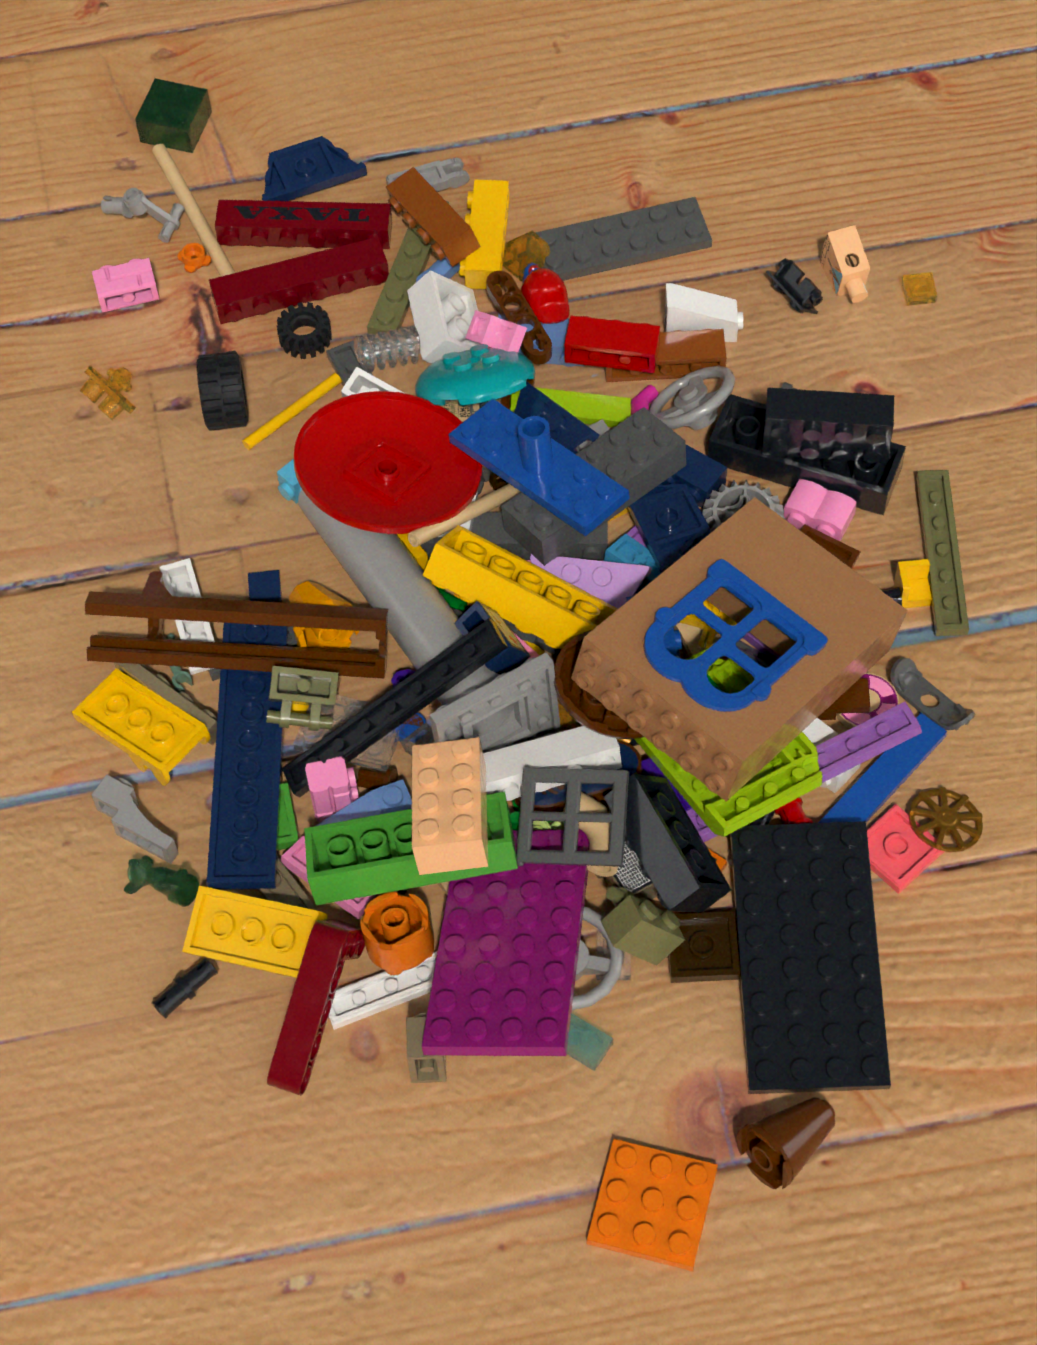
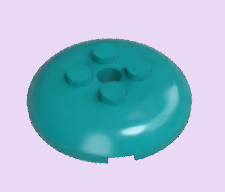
M480 344L471 347L470 350L447 353L441 359L429 365L417 379L415 392L417 397L429 400L434 405L443 406L446 404L445 400H459L460 405H470L487 402L492 398L495 400L515 393L526 387V380L534 379L536 373L531 360L523 354L514 351L508 352L498 348H488V345Z

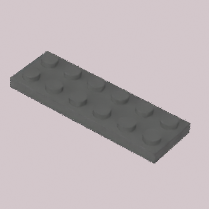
M696 197L529 234V242L538 267L553 270L563 281L712 247V238Z

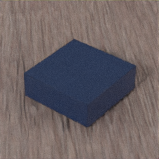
M279 570L248 573L250 601L282 602Z

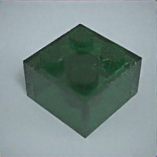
M155 78L135 118L140 142L151 145L164 144L166 148L193 153L212 113L208 89Z

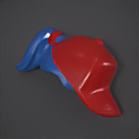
M535 263L528 264L524 269L523 284L520 291L538 320L543 324H553L567 320L570 315L568 294L561 277L548 268H539Z

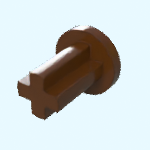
M388 768L386 773L360 769L356 782L357 787L376 789L398 781L397 770Z

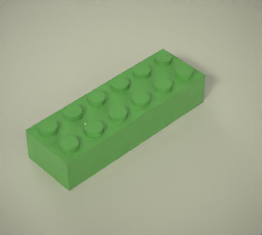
M505 792L487 795L488 867L419 875L412 850V809L304 828L307 879L316 905L518 869L511 816Z

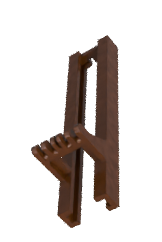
M153 571L149 574L142 594L90 591L85 601V615L148 618V634L146 638L91 635L90 647L88 646L86 649L87 661L272 672V666L336 672L339 673L338 676L385 678L387 668L388 609L172 596L163 586V573L160 571ZM164 619L372 631L376 632V639L380 640L379 652L171 640L163 636L164 625L162 623Z

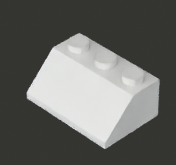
M430 270L407 290L422 360L434 363L447 353L470 350L475 345H480L465 338L475 310L478 311L473 289Z

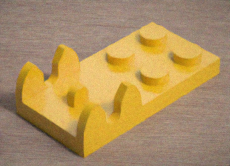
M117 668L72 711L75 720L126 752L143 773L149 768L163 786H166L171 781L169 772L199 742L206 745L211 740L210 733L204 723Z
M199 886L182 952L297 979L311 930L317 920H326L328 914L317 910Z

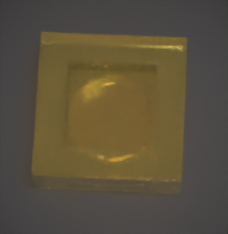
M932 272L902 276L901 283L907 306L936 303L937 291Z

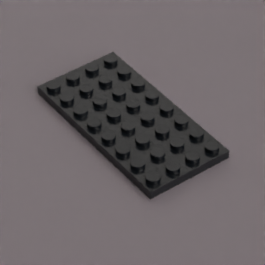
M866 821L750 825L732 832L730 838L748 1094L890 1089L891 1080Z

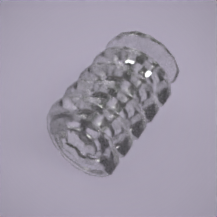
M410 326L409 328L402 327L398 331L391 329L387 333L381 331L376 335L367 334L365 337L356 336L354 340V353L358 363L365 365L368 372L374 371L375 363L379 370H384L386 361L390 368H395L397 359L401 366H406L408 357L412 364H416L419 360L420 337L415 326Z

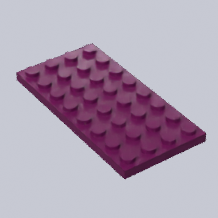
M513 830L517 856L518 830ZM533 830L531 850L562 851L564 830ZM579 830L577 851H588V837L582 830ZM523 864V866H518V869L449 882L421 1046L424 1055L566 1056L588 879L587 866Z

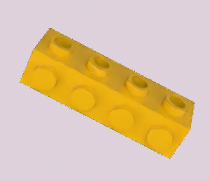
M474 179L473 191H468L467 208L471 209V213L465 214V222L472 228L481 246L468 255L466 259L460 261V276H465V286L470 289H487L486 280L489 274L494 271H503L510 203L509 181Z

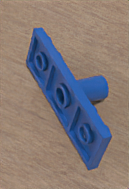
M493 398L449 433L450 443L585 537L630 499L628 489L552 439L550 426L546 419L540 416H530L522 419Z

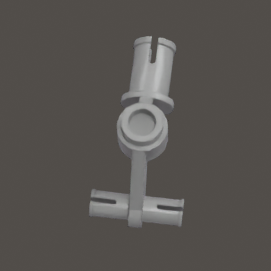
M137 188L128 189L123 197L106 195L103 197L104 200L101 201V209L105 214H122L126 218H131L133 215L139 216L148 213L163 224L158 239L167 243L173 231L179 228V219L185 210L181 204L174 203L168 214L149 201L145 194Z

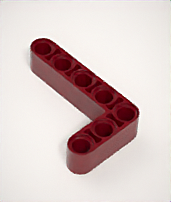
M337 919L317 920L307 942L268 1072L267 1085L300 1096L305 1092L345 960L358 959L365 948L361 927Z

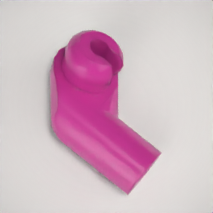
M648 385L632 399L631 415L643 407L647 410L649 409V404L659 395L654 386Z

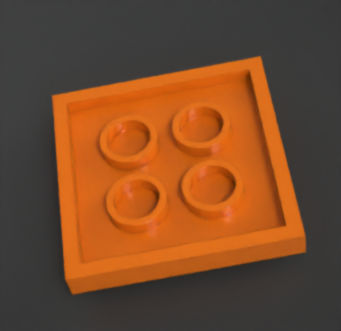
M613 1138L587 1237V1244L693 1271L718 1164Z

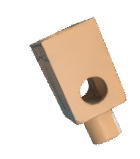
M855 225L828 232L819 262L837 296L849 294L853 303L863 301L868 297L865 285L870 272V265Z

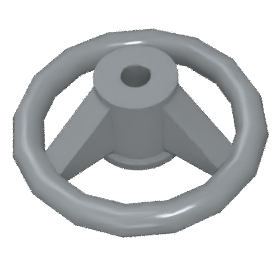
M723 366L705 367L691 372L674 381L660 392L651 403L649 411L671 429L683 426L691 427L693 430L705 428L718 417V407L732 393L735 385V376L732 370ZM710 378L723 379L719 390L707 394L708 389L704 385L703 380ZM679 392V395L674 400L675 406L661 412L665 404Z
M584 907L583 920L598 928L606 939L610 959L589 955L587 946L580 940L575 981L579 980L583 975L605 974L599 985L586 994L573 996L572 1010L590 1007L607 996L621 975L624 958L623 951L612 946L601 923L604 916L589 907Z

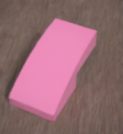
M475 310L465 338L479 344H486L490 348H498L508 352H519L527 328Z

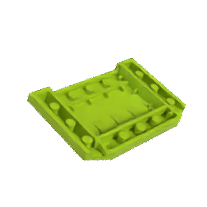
M708 648L685 660L695 659L701 656L706 650H708ZM720 658L717 659L707 670V674L725 693H738L754 681L750 673L730 658L727 661ZM803 732L791 741L727 802L719 795L711 792L705 784L691 773L682 769L666 753L658 750L647 738L635 739L710 830L722 837L822 785L823 776L822 771L819 769L817 748Z

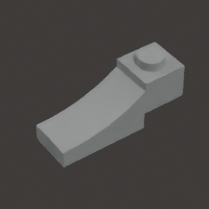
M106 774L92 793L96 809L112 818L111 821L116 835L172 864L178 855L174 839L156 828L140 812L137 807L139 803L134 791L135 788L131 783L123 778L116 780Z

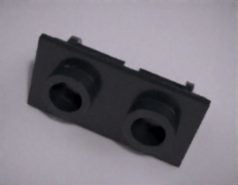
M787 258L781 260L778 264L779 270L777 272L767 270L766 273L774 280L772 285L791 299L789 303L795 310L800 313H818L813 305L817 306L822 302V292L809 278L805 277L801 284H799L805 273L793 260H788Z

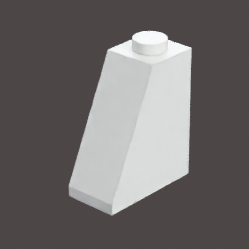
M666 283L665 332L723 329L725 342H737L738 330H743V312H737V301L735 299L673 283Z

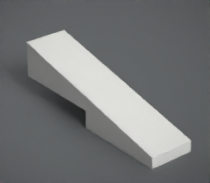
M190 558L160 566L165 588L172 596L202 598ZM175 620L181 640L215 642L209 622ZM189 667L191 675L214 669Z

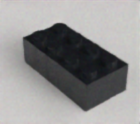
M767 388L762 455L887 463L894 427V395Z
M634 773L629 776L625 842L627 846L637 854L642 863L640 867L643 874L653 882L658 891L657 898L666 909L677 912L702 913L732 890L668 780L662 777ZM613 790L604 796L609 806V813L612 811Z

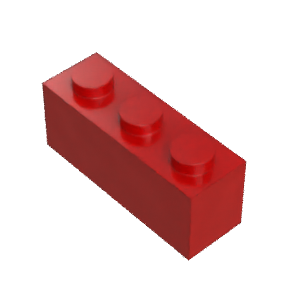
M570 315L565 339V363L655 373L660 346V326L648 323L640 324Z

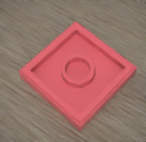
M897 804L891 807L867 829L870 869L898 894L944 853V851L927 845L916 835L911 826L909 815ZM915 821L917 827L921 826L917 821ZM928 831L923 833L925 837L936 843L937 839Z

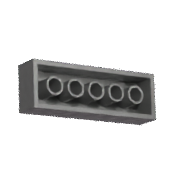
M645 407L576 454L629 490L630 499L594 530L686 466V441ZM522 492L501 505L504 530L544 566L585 537Z

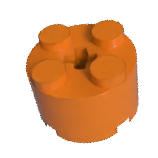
M389 892L376 897L367 904L364 909L365 914L360 922L370 960L390 975H398L405 970L412 969L427 958H430L434 953V936L428 909L419 897L408 893L409 897L398 896V892Z

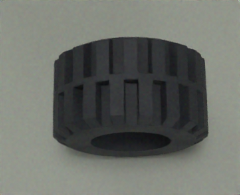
M236 351L199 355L196 362L197 379L206 427L209 431L246 426L248 422V408L239 355Z

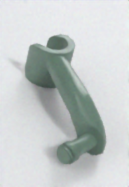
M170 633L166 639L174 640L175 636ZM169 666L173 673L172 682L176 692H185L184 688L179 685L180 683L186 682L191 686L193 685L188 672L182 671L180 666Z

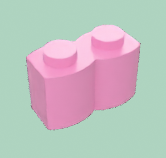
M799 479L784 506V518L799 530L806 524L841 541L855 515L857 502L843 493L830 491L812 481Z

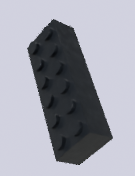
M732 394L728 396L709 439L708 457L729 469L791 488H795L799 479L812 481L827 490L840 492L851 497L857 502V508L884 516L903 466L906 446L891 442L887 463L762 455L766 404Z

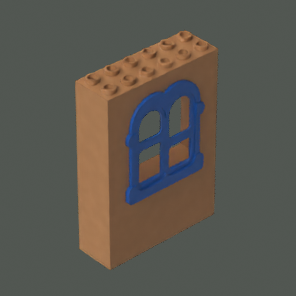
M754 497L589 632L583 639L571 679L581 689L589 692L599 700L606 709L613 711L628 723L633 730L638 731L652 742L658 750L666 753L676 761L682 769L691 773L705 784L711 792L719 795L727 802L889 652L908 610ZM708 600L738 624L734 626L727 624L707 609L703 602ZM693 614L717 631L721 638L701 656L689 660L680 659L666 649L663 642L664 636L687 615ZM747 633H751L781 657L770 667L765 668L736 647V643ZM721 656H727L754 677V681L738 693H725L712 686L707 677V670Z

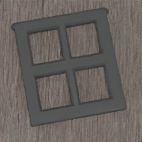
M525 766L522 777L516 856L518 866H523V864L623 867L629 771L544 769ZM536 783H567L565 812L534 811ZM582 784H613L611 813L580 812ZM533 821L564 822L563 850H531ZM579 822L611 823L609 852L577 851Z

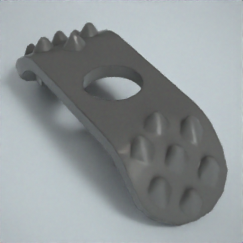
M900 658L894 663L890 677L897 693L945 730L955 729L957 731L959 727L964 724L968 725L970 720L974 718L975 713L972 709H965L960 704H955L927 681L923 674L918 671L913 660L910 658ZM923 695H932L938 700L939 705L927 707L921 702V697Z

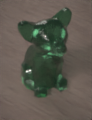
M143 856L142 859L129 860L127 876L130 882L124 888L125 893L133 894L142 887L150 885L158 892L167 896L168 901L182 907L189 906L196 898L199 881L196 876L188 874L186 869L180 868L178 871L166 867H154V861L148 856Z

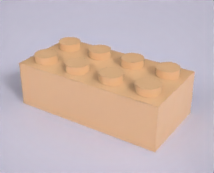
M479 737L412 746V850L419 875L488 867L486 764Z

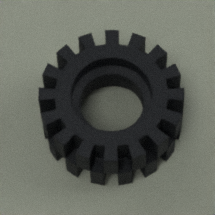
M302 302L297 303L298 308L290 305L288 306L289 312L283 310L281 317L277 319V331L281 348L283 347L284 352L287 354L291 351V357L294 358L300 354L301 359H306V354H310L311 358L316 357V351L320 354L325 352L324 346L328 348L330 340H332L330 319L325 310L322 311L319 305L313 308V303L307 302V307H303ZM303 326L315 328L313 332L307 335L293 333L297 328Z

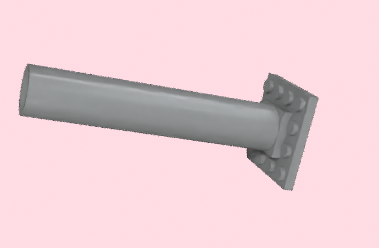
M301 489L298 496V505L370 606L372 608L388 609L387 629L416 670L464 637L454 624L459 619L432 584L431 580L422 576L424 573L423 569L397 534L375 533L346 525L320 510ZM546 652L536 658L528 659L520 667L503 674L489 670L485 664L437 698L442 706L430 714L434 742L479 737L482 751L486 753L561 732L558 699L554 687L555 671L553 660Z

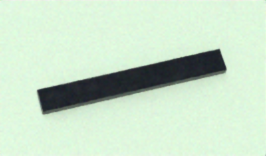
M488 618L283 767L282 771L293 794L300 798L310 791L305 771L306 764L317 761L326 763L327 759L342 757L345 760V764H347L508 648L495 622Z

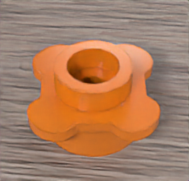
M198 243L185 245L177 255L178 260L184 263L185 271L189 273L195 272L202 266H208L211 263V257L205 254L203 245Z

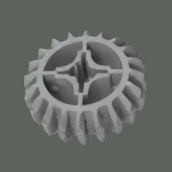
M747 479L743 485H737L733 480L730 488L722 484L719 492L712 490L710 499H706L704 502L702 514L710 527L711 533L754 497L782 518H784L783 505H779L778 495L771 496L770 487L760 490L759 482L755 486H749Z

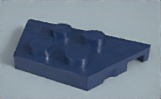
M320 136L269 153L268 170L265 175V191L262 194V201H289L367 175V169L364 163L360 162L357 164L349 158L346 151L335 147L331 141Z
M526 381L527 386L520 391L514 411L515 414L522 419L530 416H540L546 419L550 426L551 438L574 454L578 453L576 447L587 439L592 442L598 439L600 435Z
M659 484L627 507L660 573H663L710 534V527L686 484Z

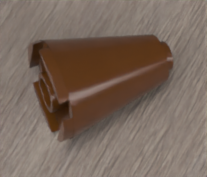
M816 1097L749 1123L740 1129L736 1137L738 1150L741 1155L745 1152L751 1160L747 1167L763 1184L772 1189H777L782 1186V1189L786 1188L835 1126V1111L827 1101Z

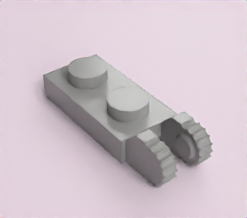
M457 157L414 167L436 191L449 187L458 188L468 183L470 178L468 173L462 170L464 166L462 160ZM409 169L387 175L386 184L389 185Z

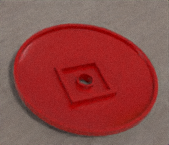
M388 391L353 394L337 399L320 408L301 428L295 442L293 459L295 474L302 490L320 510L351 527L384 534L410 533L422 527L447 521L458 515L470 504L477 493L482 476V464L450 443L449 433L463 423L453 413L439 405L432 404L429 400L410 394ZM389 469L394 471V473L392 474H385L381 472Z

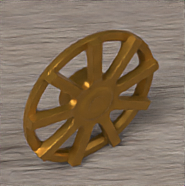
M940 787L939 789L925 792L921 791L910 806L909 820L914 832L923 842L935 849L945 852L964 851L974 846L982 834V813L978 812L976 807L969 801L967 795L962 796L956 792L946 790V787ZM940 796L941 807H939L930 797ZM947 797L958 801L957 804L950 808ZM921 801H923L934 812L919 809L916 807ZM963 805L970 811L969 814H958L957 812ZM915 816L931 818V822L917 827ZM961 821H975L976 830ZM933 828L939 834L936 843L925 837L923 833ZM957 829L971 835L972 840L965 844ZM952 835L957 847L942 846L944 836Z

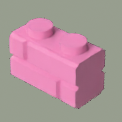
M149 258L142 260L132 259L128 263L116 266L105 265L98 270L92 271L102 313L159 300Z
M342 757L327 759L326 763L317 761L306 764L305 771L315 818L319 823L359 799L353 767L346 768L345 760Z

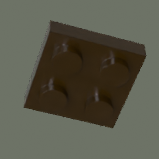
M735 911L675 914L681 925L679 928L685 941L669 954L671 983L740 980Z

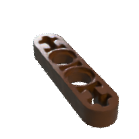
M505 271L492 272L486 280L489 298L503 320L519 325L526 323L534 327L531 331L525 333L520 349L533 364H545L552 357L551 339L512 276ZM496 284L505 286V294H502L500 286ZM512 302L521 306L515 311H509L505 308L508 303ZM534 340H536V345L538 346V348L543 351L539 352L538 349H534Z

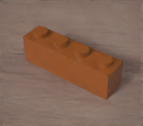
M414 167L386 186L391 196L388 199V203L391 204L392 209L396 214L403 213L402 218L411 230L415 227L417 228L416 233L425 245L431 244L430 248L440 261L445 259L453 267L481 247L472 228Z
M704 329L660 332V346L655 373L605 367L606 382L677 379L705 367H726L727 357L724 330Z

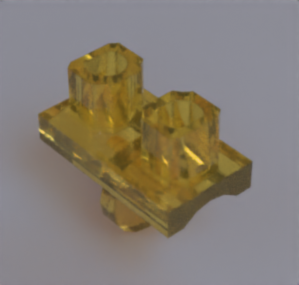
M91 365L84 371L90 378L85 382L80 391L93 403L106 392L108 396L98 405V408L111 420L124 409L129 414L136 409L120 393L122 390L129 392L132 389L130 384L132 374L124 367L117 370L114 368L108 369V381Z

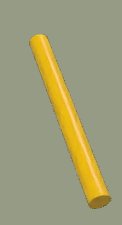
M333 373L243 439V445L248 450L252 449L342 382L340 376L337 373Z

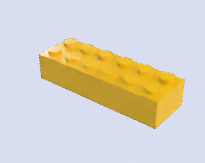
M457 525L435 544L422 575L431 580L434 586L448 589L458 594L459 598L464 602L474 604L476 601H479L497 611L502 619L514 624L519 631L533 634L543 639L546 645L555 649H562L577 635L593 630L618 609L460 525Z

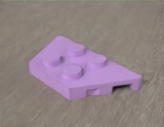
M532 554L530 556L532 564L618 609L626 603V597L637 594L636 591L652 570V567L646 565L568 557H556L544 566Z

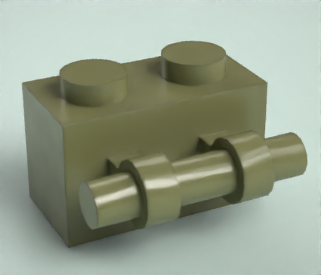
M272 666L268 701L282 703L281 711L267 710L266 723L279 724L280 728H289V725L309 727L308 731H318L319 728L332 730L333 717L320 714L321 707L334 708L339 673ZM292 704L310 705V714L291 712Z
M610 887L607 890L606 897L613 902L615 908L601 920V923L613 947L657 966L685 941L679 928L681 925L680 921L673 912L659 909L654 906L651 900L643 896L635 897L634 893L626 888Z

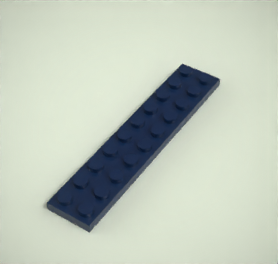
M224 623L222 643L288 646V626ZM221 669L207 868V887L276 889L284 728H280L279 724L266 723L267 710L281 711L282 703L268 701L271 672Z

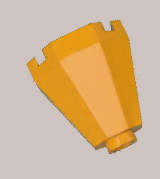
M310 581L295 586L289 595L290 603L353 607L351 603L320 584ZM293 627L298 647L347 650L352 643L350 637L353 632L356 636L359 631Z

